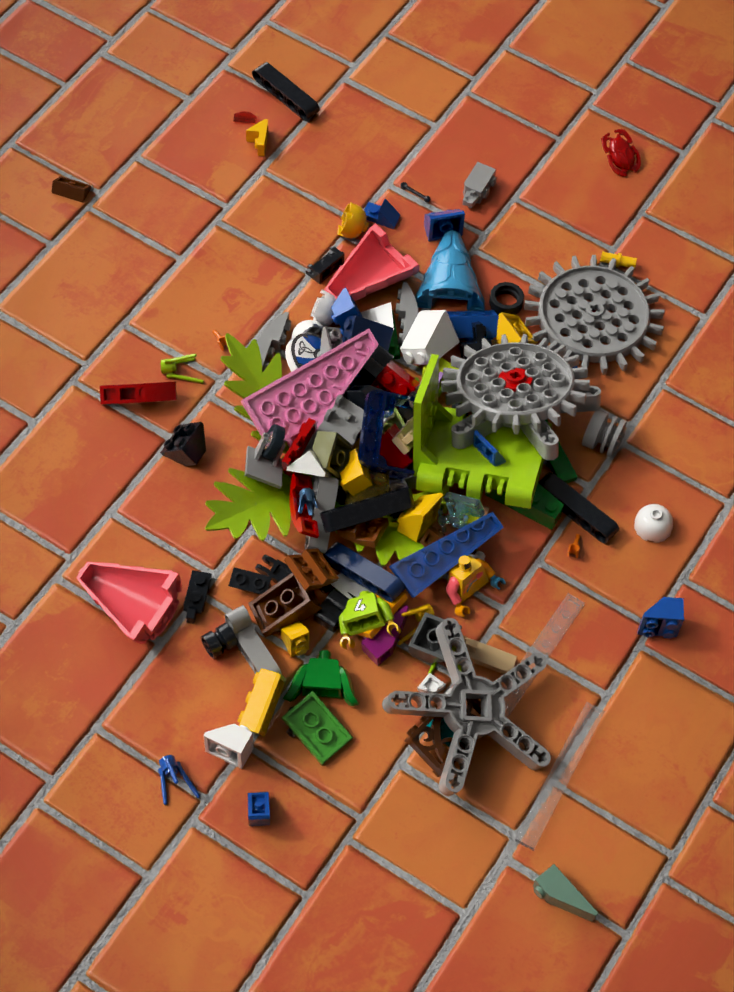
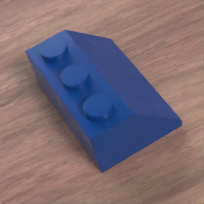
M494 310L447 311L458 338L472 341V322L477 321L486 327L485 339L494 340L497 337L499 316Z

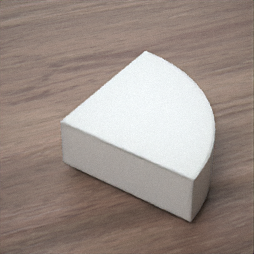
M429 673L417 687V690L425 693H438L445 688L446 684Z

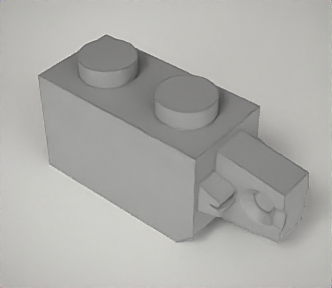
M480 162L476 163L464 182L463 205L472 208L476 203L480 204L483 198H487L490 187H493L497 180V177H495L496 169Z

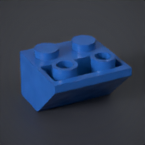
M661 598L643 614L637 634L645 637L663 636L668 639L677 637L684 621V598Z

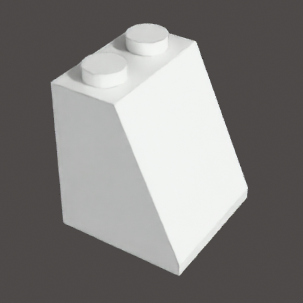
M425 310L418 313L400 348L407 364L428 365L431 354L439 355V358H441L460 342L447 311Z

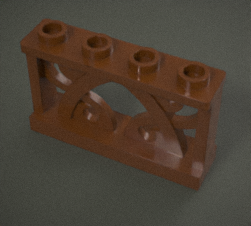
M466 698V715L476 716L470 713L472 707L481 715L480 700ZM422 716L420 718L422 723L418 727L414 725L407 731L408 737L404 741L419 754L433 769V773L439 777L442 775L449 751L447 745L443 747L442 744L446 742L451 743L453 737L441 740L440 726L443 717ZM433 720L432 728L428 727L427 725ZM422 732L428 734V738L424 739V741L430 742L433 740L432 746H423L420 743L419 735ZM459 742L461 749L465 750L464 743ZM435 749L436 754H437L439 760L441 761V763H439V762L431 755V753H430L429 751Z

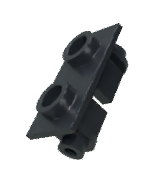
M234 567L228 586L261 595L271 588L270 582L272 577Z

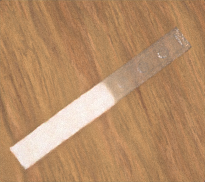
M568 593L521 662L535 653L542 654L547 661L584 607L585 602ZM535 663L529 665L530 669L536 666ZM517 671L518 677L522 679L521 673ZM537 674L504 697V716L506 718L509 717Z
M586 702L515 838V841L534 851L604 715V710Z

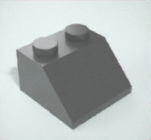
M425 612L408 645L412 657L427 663L445 662L435 631L436 627L445 619Z

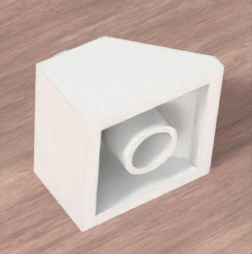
M231 724L207 731L203 735L205 752L240 769L243 768L254 749L253 732L244 725Z

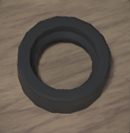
M510 282L495 285L490 294L489 305L491 310H494L497 315L501 312L513 315L518 314L523 306V291L518 285ZM501 294H510L517 299V303L503 305L496 300V297Z

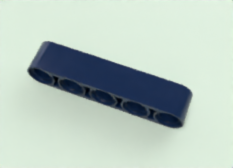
M335 542L323 554L333 569L390 603L406 589L401 579L339 542Z

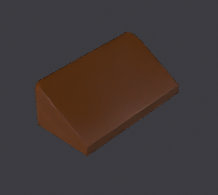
M60 176L52 182L51 192L83 202L92 186Z

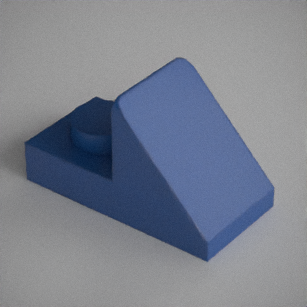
M384 199L381 206L368 202L364 209L367 221L391 229L395 228L400 219L398 211L386 199Z
M269 792L248 793L249 826L270 825Z

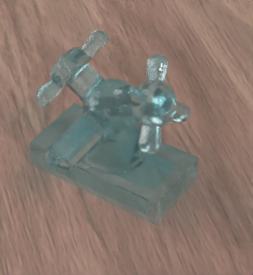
M447 491L444 499L450 514L444 516L442 508L438 509V523L442 528V532H446L445 524L451 523L453 527L460 529L468 525V515L481 518L485 511L479 499Z

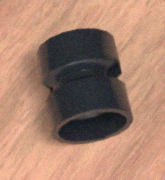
M226 622L215 628V632L210 631L201 636L202 644L212 659L223 654L224 649L230 650L238 645V640L233 630Z

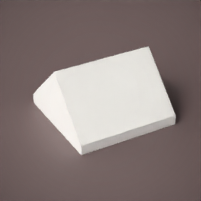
M311 450L287 466L286 470L321 477H332L330 473L322 468L314 451Z

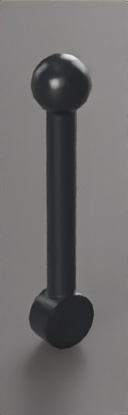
M406 182L401 183V189L409 190L410 192L423 198L426 203H429L431 201V198L429 196H424L423 194L410 188L409 186H407Z

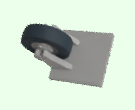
M274 424L267 433H263L256 448L247 447L245 476L279 489L282 487L283 467L281 466L282 458L280 457L286 446V440H284L285 428Z

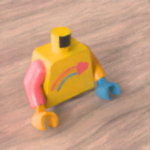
M470 555L461 556L458 560L459 563L449 570L446 592L453 605H456L455 614L459 617H464L463 612L466 614L471 613L470 608L461 603L488 583V579H491V586L499 590L500 588L497 586L498 581L506 584L503 578L494 575L496 572L486 561L480 558L474 559Z

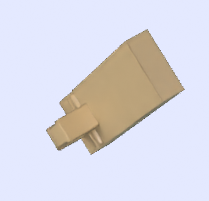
M413 417L405 423L392 439V442L404 455L413 447Z
M463 636L473 663L502 674L514 668L517 656Z

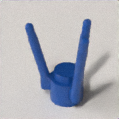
M174 755L162 757L159 760L161 768L158 769L161 779L163 804L167 805L165 775L172 777L174 783L178 784L176 776L178 771L195 796L200 798L197 789L182 769L180 762H176Z

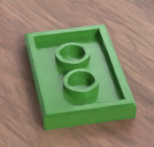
M313 691L281 718L321 765L353 739L350 733Z

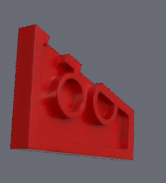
M309 418L306 423L304 422L301 425L298 436L293 440L291 447L281 461L284 474L291 477L293 472L286 471L287 466L302 456L317 428L315 420Z

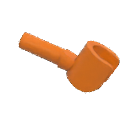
M213 330L221 350H224V346L227 345L225 336H221L217 330Z
M576 534L573 544H569L568 557L569 554H575L576 558L579 557L580 546L578 543L581 537L580 534Z

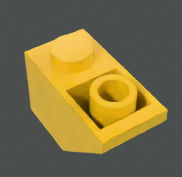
M298 621L281 629V639L291 657L295 655L301 656L309 650V630L301 622Z

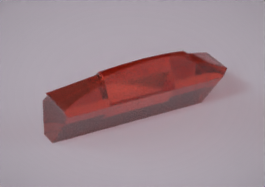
M241 111L234 114L233 122L255 124L257 116L251 112Z

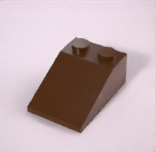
M293 573L248 603L264 636L298 621L307 620L322 609L314 590L305 591Z

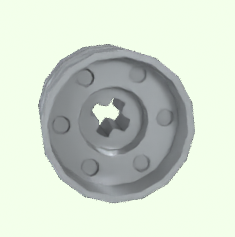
M598 409L595 410L588 424L582 445L593 450L600 443V453L603 454L606 448L609 447L607 456L612 457L624 438L627 421L622 419L619 425L616 426L618 417L615 416L611 423L607 422L609 413Z

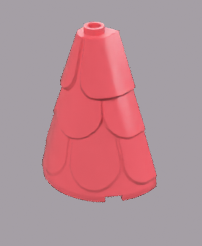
M375 223L369 228L356 248L353 249L345 263L339 267L324 290L337 298L341 291L347 288L353 300L356 301L365 298L368 294L382 290L387 286L419 272V264L408 254L403 257L389 243L387 234Z
M87 562L80 569L76 577L95 603L103 608L124 634L139 644H146L148 639H156L166 629L179 604L177 594L181 592L182 588L179 574L172 570L120 566V564Z

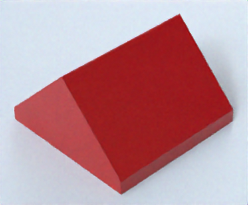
M395 423L368 447V450L392 477L413 462V447L404 455L392 442V439L400 431Z

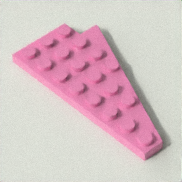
M370 328L242 399L241 403L261 437L264 432H268L272 425L282 426L285 428L284 440H286L290 448L293 440L299 434L301 425L304 422L306 423L309 418L316 421L317 430L323 422L327 410L333 408L337 396L343 395L379 345Z

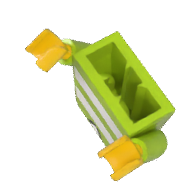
M361 591L358 597L349 599L346 608L339 616L340 632L343 635V638L340 640V646L347 650L346 645L349 642L350 648L354 649L355 642L349 638V635L352 636L385 626V622L388 623L387 632L392 637L391 631L393 628H396L400 634L401 629L393 621L395 618L389 604L382 598H377L375 593Z

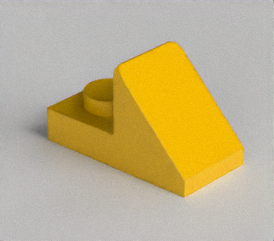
M264 119L246 130V141L255 143L254 148L257 149L258 156H265L269 131L268 119Z

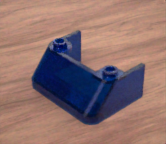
M377 389L372 390L366 395L358 460L372 473L398 479L414 475L413 470L388 466L386 459L380 455L384 418H388L393 414L394 406L414 408V397Z

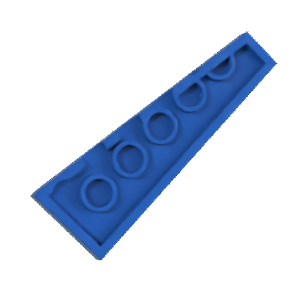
M490 512L395 562L389 568L396 577L403 581L407 592L414 598L458 564L461 556L471 554L503 529L504 526L495 514Z

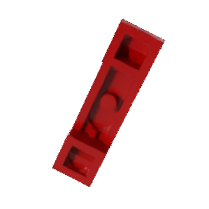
M293 472L289 497L293 524L299 533L318 538L317 521L312 520V516L308 514L306 504L302 513L299 514L298 512L300 490L303 488H311L313 490L311 477Z

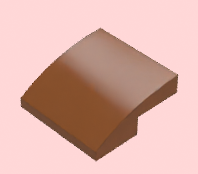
M380 517L337 530V534L354 543L375 548L389 525L388 518Z
M318 548L305 549L302 554L288 555L284 560L305 591L327 586L339 579Z

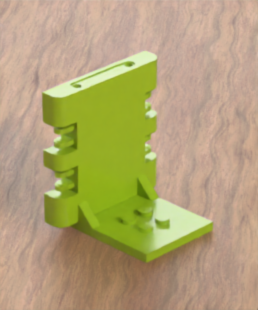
M431 354L414 400L413 476L417 477L416 490L442 493L446 482L448 487L458 483L460 489H464L465 485H467L466 498L481 500L484 488H486L485 493H490L492 489L497 490V495H502L503 491H506L505 505L531 509L544 459L521 429L519 434H514L513 428L505 426L484 437L506 460L501 465L493 466L473 444L464 449L453 447L452 426L465 419L466 414L457 417L456 408L443 407L438 402L439 355ZM547 423L552 429V423Z

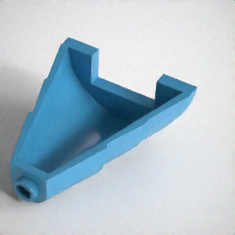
M450 230L443 235L415 296L418 308L431 309L432 298L468 300L467 311L485 310V301L460 233Z

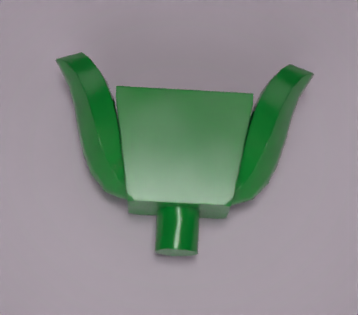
M328 650L319 651V658H310L308 664H303L299 667L287 693L283 697L284 700L292 702L298 698L301 692L302 696H307L313 691L318 697L341 698L342 693V697L349 706L359 705L348 671L344 667L339 666L338 660L331 659V652Z

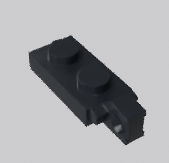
M192 570L183 609L187 612V623L194 624L197 613L201 614L204 611L212 579L211 573Z

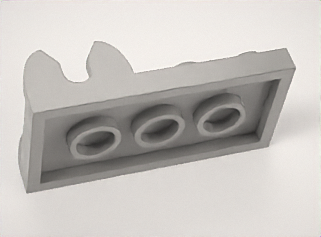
M338 395L333 408L327 410L323 422L311 437L302 455L309 450L313 451V442L317 431L337 432L354 446L359 435L373 419V415L358 407L343 395Z

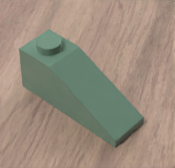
M555 864L535 879L533 890L540 899H544L547 903L593 922L596 919L598 912Z

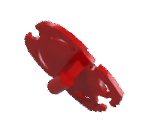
M617 129L614 131L619 133L616 138L608 137L610 136L608 132L601 138L604 152L606 154L610 153L607 155L612 170L617 175L626 177L628 170H632L634 173L639 170L641 158L635 146L629 145L633 141L626 130ZM620 135L625 136V138L627 139V141L624 140ZM607 140L610 141V143H609V144H610L609 148L607 147V144H606Z

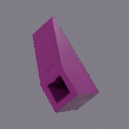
M407 605L402 609L399 608L393 615L395 618L393 621L400 627L401 632L408 616L402 617L401 614L409 611ZM388 623L372 639L363 637L361 642L362 650L377 666L393 654L401 635L396 628H393L391 631L392 637L386 629Z

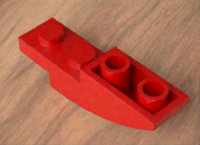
M176 381L100 386L101 404L177 400Z

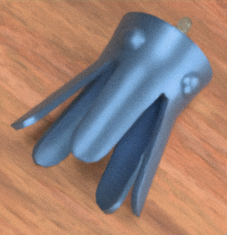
M303 488L299 492L298 512L301 514L306 504L308 514L312 516L313 503L318 508L314 499L315 493L311 488Z

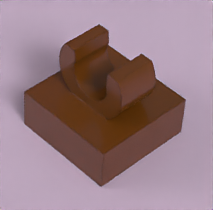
M433 526L428 527L420 543L426 547L445 537L446 534L441 530L435 529Z

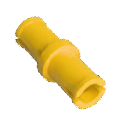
M602 251L601 263L609 264L612 258L616 259V267L624 266L630 268L633 266L635 269L637 258L623 256L622 253L613 254Z

